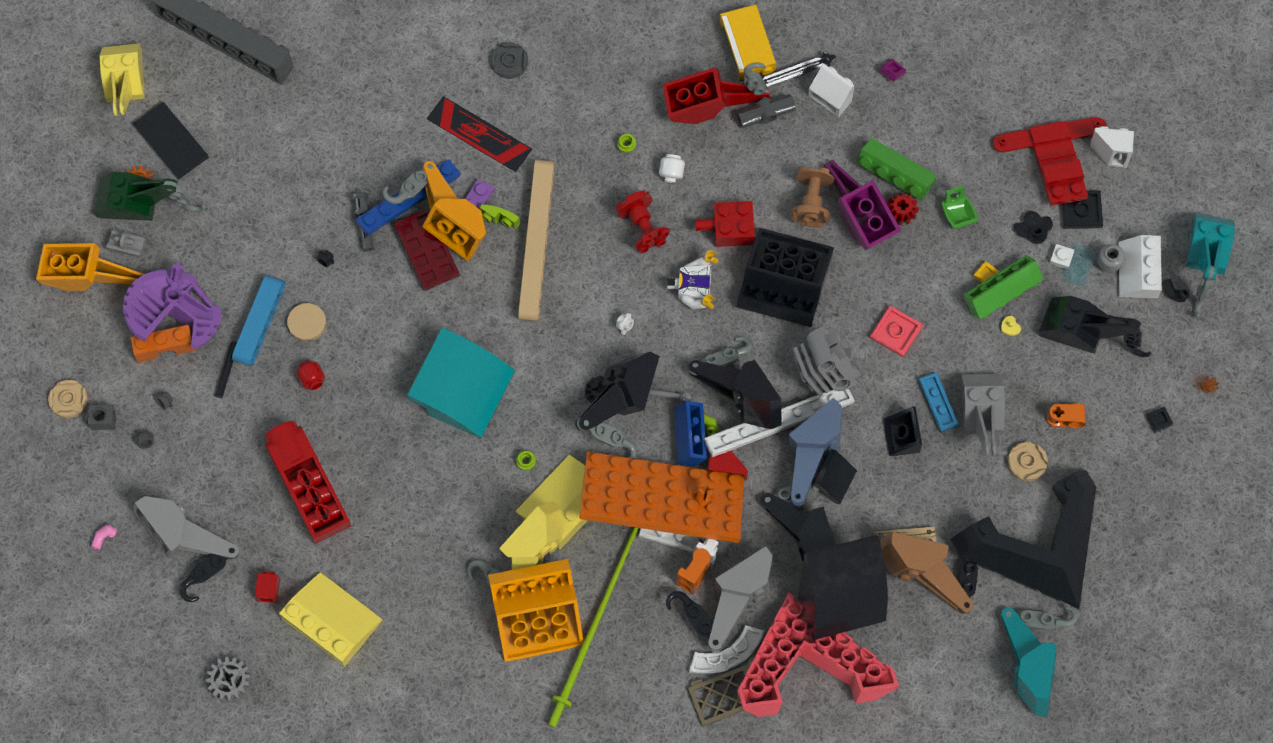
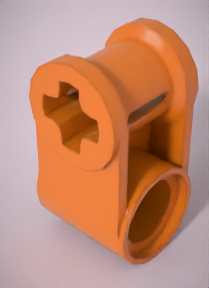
M1079 403L1054 404L1047 414V423L1052 427H1084L1086 425L1085 405Z

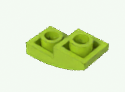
M482 204L480 206L483 220L488 223L492 222L496 225L501 219V223L507 228L512 227L515 230L520 225L519 217L508 210L492 205Z

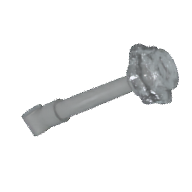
M650 388L648 395L678 398L681 403L692 400V392H689V388H686L680 394Z

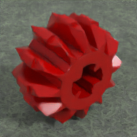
M902 192L901 196L895 193L894 198L888 199L889 204L887 206L895 220H899L900 225H903V221L909 224L911 219H916L919 207L916 206L917 200H912L911 194L906 197L904 192Z

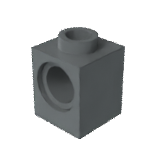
M89 405V412H86L85 419L86 424L92 430H116V410L113 405ZM99 415H105L102 420H96Z

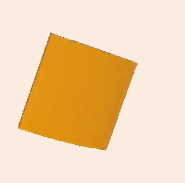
M568 559L488 575L505 662L583 645L584 640L578 602Z

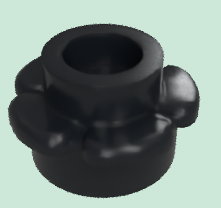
M328 250L318 252L319 255L316 257V260L321 265L328 268L331 264H334V256Z

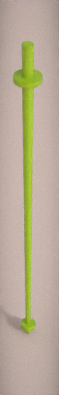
M636 527L632 530L560 697L553 696L552 701L556 703V707L548 725L556 728L564 707L571 708L572 703L567 699L638 531Z

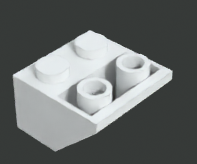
M823 64L809 87L808 96L839 117L852 102L854 85L850 79L839 75L833 67Z
M1105 126L1095 127L1090 147L1107 166L1127 168L1133 153L1134 131H1129L1125 128L1116 130Z

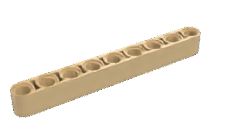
M535 160L519 303V320H539L555 168L554 161Z

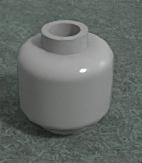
M1115 244L1104 246L1098 255V265L1106 272L1112 273L1121 268L1124 261L1123 250Z

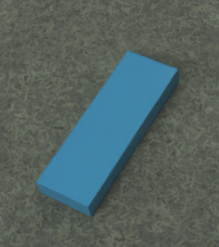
M937 372L918 378L940 433L958 427L959 423Z

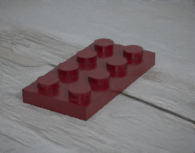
M429 208L394 223V227L424 291L460 276L447 245L422 227L430 213Z

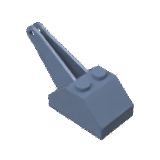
M832 398L789 434V449L796 456L791 491V502L795 506L804 504L823 459L828 457L831 449L839 450L842 406L835 398Z

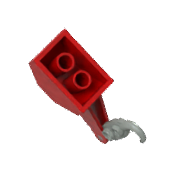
M762 63L747 65L744 68L745 84L721 81L720 73L716 67L662 84L668 117L672 122L698 124L714 119L723 107L770 99V92L766 82L760 74L751 71L759 67L765 69L766 66Z

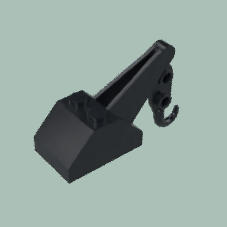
M1074 296L1052 298L1039 329L1040 337L1094 354L1100 339L1123 336L1125 346L1134 355L1149 357L1152 354L1151 351L1143 352L1137 349L1142 343L1140 321L1133 318L1107 315L1091 302Z

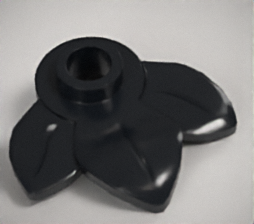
M1028 211L1025 214L1024 222L1014 224L1017 234L1021 237L1029 238L1034 244L1043 243L1047 239L1048 231L1053 227L1052 219L1049 216L1041 218L1034 211Z

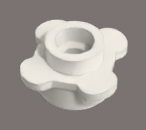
M622 314L617 319L616 327L621 330L623 335L633 327L634 319L631 318V314Z

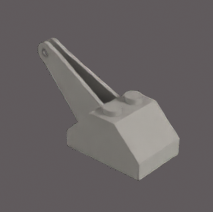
M1001 374L961 375L963 434H977L985 456H989L987 434H991L992 456H996L995 434L1003 433L1005 424V392Z

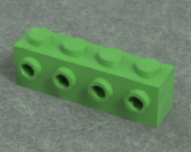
M873 138L862 148L856 162L921 201L930 192L938 176Z
M1025 255L963 294V297L972 315L978 319L986 318L991 312L1005 306L1007 302L1019 297L1024 291L1035 287L1043 280V276L1036 260Z

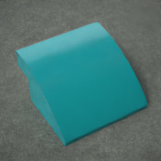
M441 328L407 397L409 401L425 407L428 416L482 438L515 370L479 345L445 328Z

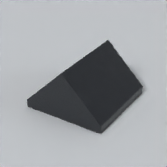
M912 406L883 419L889 456L920 453L922 440L916 407Z

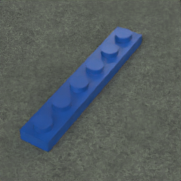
M450 159L437 167L448 184L461 176L460 171ZM425 187L415 197L406 199L400 204H392L386 200L358 217L356 223L369 236L427 198ZM397 192L391 197H397L399 195V192Z

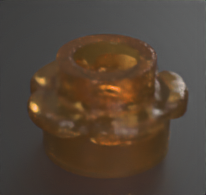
M1215 377L1200 383L1202 386L1201 391L1205 390L1206 393L1218 389L1216 385L1219 382L1216 381Z

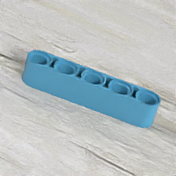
M265 275L233 351V361L253 366L284 291V280Z

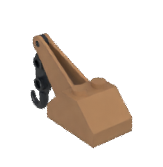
M891 532L880 538L885 567L891 576L898 577V580L901 581L917 579L961 614L968 613L973 609V602L970 597L975 594L978 567L975 562L963 560L960 565L959 579L957 581L943 560L947 557L948 545L896 532Z

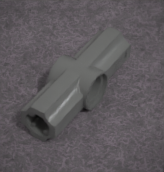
M788 94L773 100H760L755 106L738 111L737 117L740 126L745 128L760 122L763 124L772 122L778 116L795 111L796 107L793 97Z

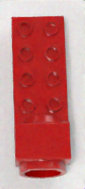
M288 421L268 431L264 437L266 440L265 446L315 544L351 527L350 520L301 425L298 426L295 421Z

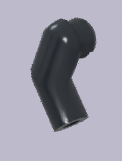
M1171 279L1162 282L1169 299L1180 303L1188 298V292L1185 289H1175Z

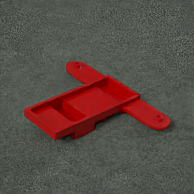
M1094 117L1071 122L1066 120L1034 126L1027 130L998 135L994 138L993 147L999 152L1033 147L1050 206L1088 199V193L1083 180L1084 173L1080 160H1077L1072 140L1091 137L1095 127H1107V124L1102 118Z

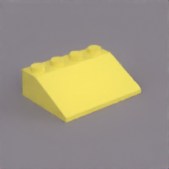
M568 455L515 511L525 520L537 506L553 501L561 509L562 539L558 542V550L588 521L579 519L585 465L571 455Z
M321 572L292 597L279 613L283 621L344 667L383 620Z

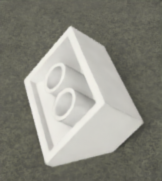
M1140 235L1118 242V246L1124 252V261L1119 269V297L1158 298L1162 291L1161 236Z

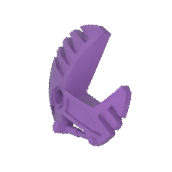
M176 262V265L173 264L171 270L149 272L132 283L126 292L128 296L125 295L123 300L124 320L130 331L145 342L162 320L170 314L183 325H189L190 329L193 330L191 349H198L208 343L212 336L216 334L221 321V308L214 306L207 298L205 292L196 283L197 278L183 272L184 266H181L180 262ZM192 290H194L197 293V295L200 298H202L209 307L205 306L197 299L192 297L190 295Z

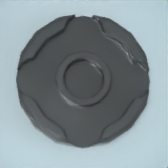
M511 42L501 44L492 52L491 56L492 69L497 75L506 79L517 78L522 75L529 63L527 52L519 44Z

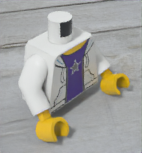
M713 250L707 251L705 256L680 268L679 278L668 277L667 289L679 290L678 299L693 310L706 307L709 309L714 308V305L710 303L711 301H716V299L710 295L711 265L709 264L710 262L713 264L718 263V259L712 258L717 254Z

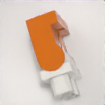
M707 538L703 544L700 542L697 544L688 568L685 570L681 567L677 573V586L694 595L708 573L709 566L713 567L715 564L718 541Z

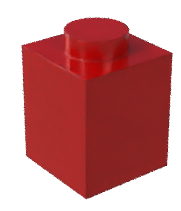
M264 571V573H258L255 589V598L258 602L277 603L280 578L275 572Z

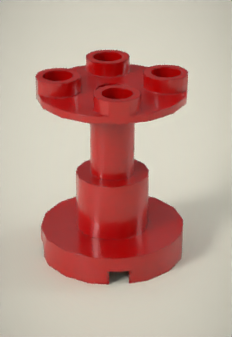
M645 190L635 192L624 198L626 202L622 204L620 201L617 204L615 211L618 217L621 219L630 218L633 224L639 226L644 234L635 244V248L640 254L647 252L655 245L661 247L667 242L666 238L670 234V229L661 227L654 230L649 221L651 215L647 207L652 203V197L648 191L647 193Z

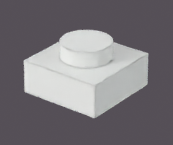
M1056 244L1050 264L1068 269L1075 250Z

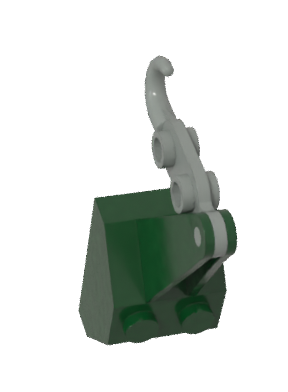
M111 172L100 178L94 215L97 218L152 221L155 203L167 196L175 202L176 206L183 207L188 211L201 212L206 207L204 204L201 206L190 204L191 198L180 185H177L178 182L174 179L151 180L129 172Z

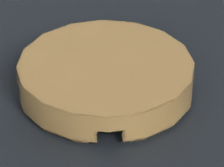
M303 303L290 311L287 318V326L291 335L303 342L315 340L325 331L326 317L323 310L317 305Z
M75 380L60 381L49 393V406L61 418L69 419L76 417L87 407V391L83 385Z
M1031 442L1019 443L1012 448L1008 456L1009 470L1020 480H1037L1047 469L1048 458L1046 452L1037 444L1035 445Z

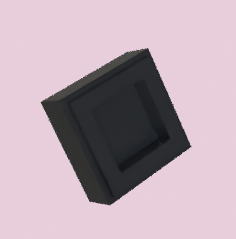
M1165 407L1146 414L1154 433L1173 426V422Z

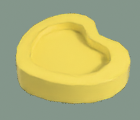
M1007 316L1002 322L1001 331L1003 334L1015 336L1020 333L1021 326L1016 323V319L1013 316Z

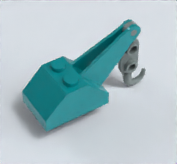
M1200 213L1194 214L1186 267L1202 270L1203 273L1196 292L1195 318L1200 316L1204 299L1209 298L1210 289L1213 288L1216 274L1224 275L1227 269L1234 239V220Z
M1065 606V610L1070 611L1072 614L1069 620H1062L1048 612L1023 610L1020 613H1016L1012 608H1005L1001 613V620L1018 663L1015 667L1014 686H1018L1017 694L1036 716L1048 717L1057 644L1047 642L1041 644L1029 628L1049 631L1056 628H1069L1077 622L1078 616L1075 609L1069 606Z

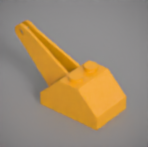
M95 243L43 244L36 280L43 285L65 291H86L93 282L132 285L144 273L98 258L100 247Z

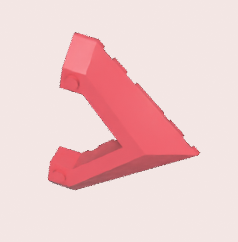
M788 592L737 692L743 710L757 717L778 714L783 703L778 687L800 656L849 685L855 704L875 701L898 689L899 684L894 669L888 664L884 665L876 659L877 656L865 647L861 648L845 632L814 640L807 631L808 612L795 599V596Z

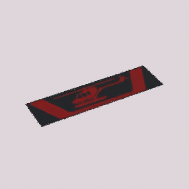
M444 96L427 117V120L514 172H517L532 151V148Z

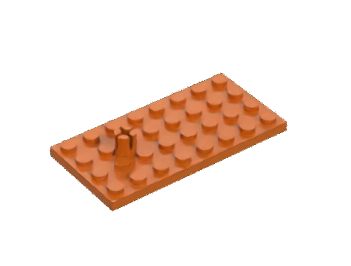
M587 452L579 519L739 543L744 478L742 475L710 473L704 469Z

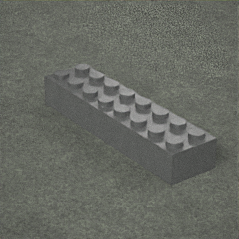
M151 0L158 18L280 85L283 84L294 68L288 48L283 45L278 46L267 36L262 37L250 27L247 29L236 19L231 20L227 18L223 12L211 9L205 2L201 1L200 3L196 0Z

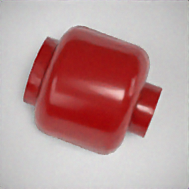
M307 360L299 365L300 368L297 370L296 376L304 389L313 391L324 384L325 374L317 362Z

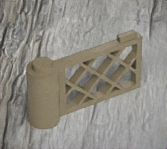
M755 657L750 658L745 666L704 682L702 678L691 682L692 686L688 689L703 726L744 711L742 706L737 707L738 704L741 705L739 696L736 700L726 694L730 685L737 688L740 687V685L732 682L734 676L742 672L746 676ZM723 681L727 683L723 694L713 690L716 682ZM703 688L709 692L705 701L696 698L694 691ZM711 693L722 697L718 707L707 703ZM725 698L735 702L732 710L725 711L721 709ZM705 706L715 709L714 716L705 720L702 714Z

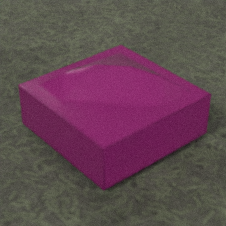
M891 59L881 66L880 72L895 82L905 74L906 69L894 59Z

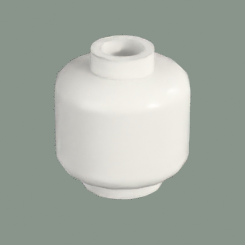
M666 154V157L660 160L659 175L665 178L664 182L676 183V180L683 178L685 162L681 159V156Z

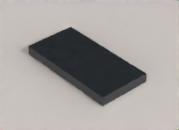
M164 102L133 123L137 131L178 180L209 158L208 154Z

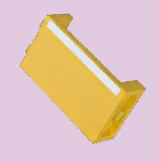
M757 5L720 14V24L725 29L739 71V81L744 80V68L751 63H762L766 66L765 69L759 67L751 71H755L763 76L773 73L776 70V61Z

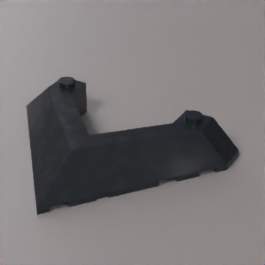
M1087 470L1075 472L1057 481L1052 487L1062 506L1050 550L999 534L989 516L970 525L950 539L960 558L979 564L978 566L1000 573L1005 578L1035 591L1043 592L1046 596L1070 604L1071 607L1079 609L1096 486Z

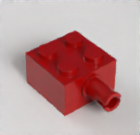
M753 201L714 203V217L712 219H695L696 232L713 230L715 232L716 247L754 245Z

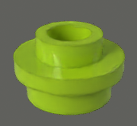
M623 134L618 138L617 146L622 152H631L636 147V139L630 134ZM624 142H629L630 145H629V146H624L623 143H624Z
M530 451L520 452L516 457L517 466L522 470L532 469L536 464L535 455ZM528 458L530 462L528 464H524L522 462L523 459Z

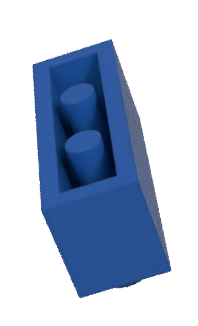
M685 401L674 408L677 464L695 467L707 459L704 442L703 403Z

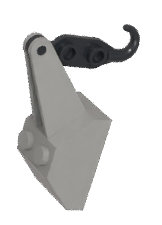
M144 496L134 504V514L168 558H171L179 550L209 555V557L192 569L187 579L182 582L179 588L180 595L185 601L195 602L199 600L198 596L189 597L186 593L187 588L191 585L204 583L225 567L227 559L237 557L239 553L238 547L186 520L185 510L179 503L176 505L173 500Z
M764 547L715 578V590L720 596L713 623L702 606L691 600L684 592L674 591L670 593L666 599V607L668 610H671V600L673 598L681 599L684 605L685 616L700 637L708 639L709 649L713 652H718L722 649L747 605L752 602L756 604L765 598L764 595L767 591L773 556L768 548Z

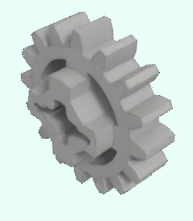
M226 657L225 662L218 659L219 665L212 664L213 671H207L208 676L211 678L206 679L207 684H212L208 687L209 691H214L213 696L215 698L220 695L221 701H224L227 697L229 702H232V697L234 696L239 700L240 693L246 694L244 688L251 686L247 682V680H251V676L247 674L249 672L248 667H244L243 661L238 663L235 657L232 661ZM227 667H234L236 669L231 670L227 669ZM225 673L231 677L232 686L227 682ZM242 679L241 684L237 688L239 680ZM225 688L230 690V692H224L221 690Z

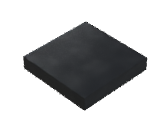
M1101 190L1087 191L1088 199L1062 204L1064 229L1103 228Z
M831 449L814 484L834 503L841 504L857 470L837 450Z

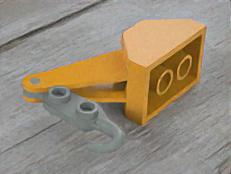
M431 161L425 162L421 171H415L402 184L397 197L388 195V187L383 189V196L386 201L392 204H400L406 199L415 197L425 187L431 211L422 227L468 262L475 255L486 235L482 212L468 200L457 198L435 163Z

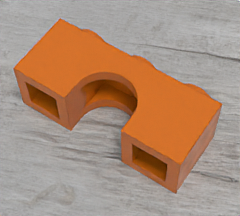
M189 325L152 332L145 342L136 336L131 337L133 353L138 363L157 359V354L164 351H174L176 354L195 350L191 349L192 331Z

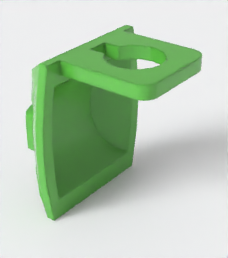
M964 186L947 190L945 201L941 202L944 214L954 230L979 222L973 204L964 194ZM959 192L956 197L952 198L951 195L953 193Z

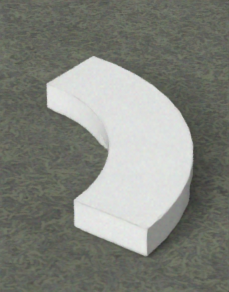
M745 625L739 638L729 648L714 653L695 652L689 672L710 675L723 673L739 666L757 649L764 635V630Z

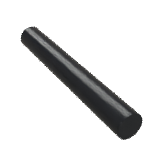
M231 342L215 394L217 398H223L233 364L232 355L237 344L236 342Z

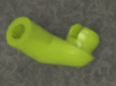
M704 413L706 434L711 436L718 433L719 429L716 419Z

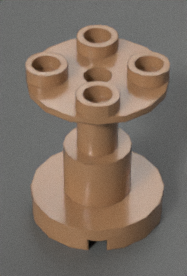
M799 168L796 179L800 183L808 185V194L803 197L802 205L795 206L792 209L791 219L793 222L797 223L798 220L801 221L802 226L823 227L824 223L829 224L830 213L821 207L822 198L819 196L820 187L830 186L834 183V177L829 174V169Z

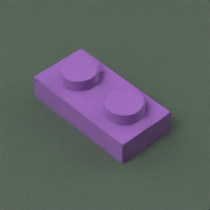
M477 179L466 200L480 209L482 204L486 205L495 191V187Z

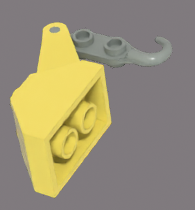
M553 501L537 506L499 548L507 557H512V570L542 564L544 556L548 552L550 554L559 547L558 542L562 539L561 509ZM474 560L467 567V574L471 580H474L472 575L473 568L479 567L483 571L489 586L488 575L501 572L482 560Z

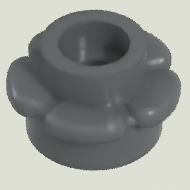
M160 391L159 395L155 397L157 404L163 410L168 407L171 408L172 396L168 392L163 393Z
M148 431L138 433V437L135 438V443H138L141 449L149 448L154 444V435Z

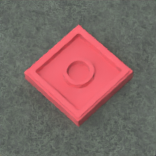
M889 306L870 335V339L904 357L922 329L923 324L896 308Z

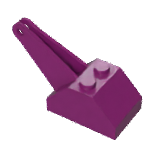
M834 160L829 161V164H824V168L829 169V174L834 177V184L842 196L838 199L843 220L851 235L865 250L901 232L874 180L861 186L839 167Z

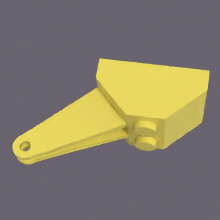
M138 43L102 47L100 71L105 99L107 103L113 102L115 116L119 114L120 101L121 115H125L130 100L145 99L141 45Z

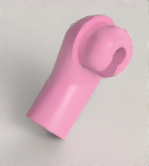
M107 524L96 531L91 548L100 550L104 538L107 536L114 537L117 529Z

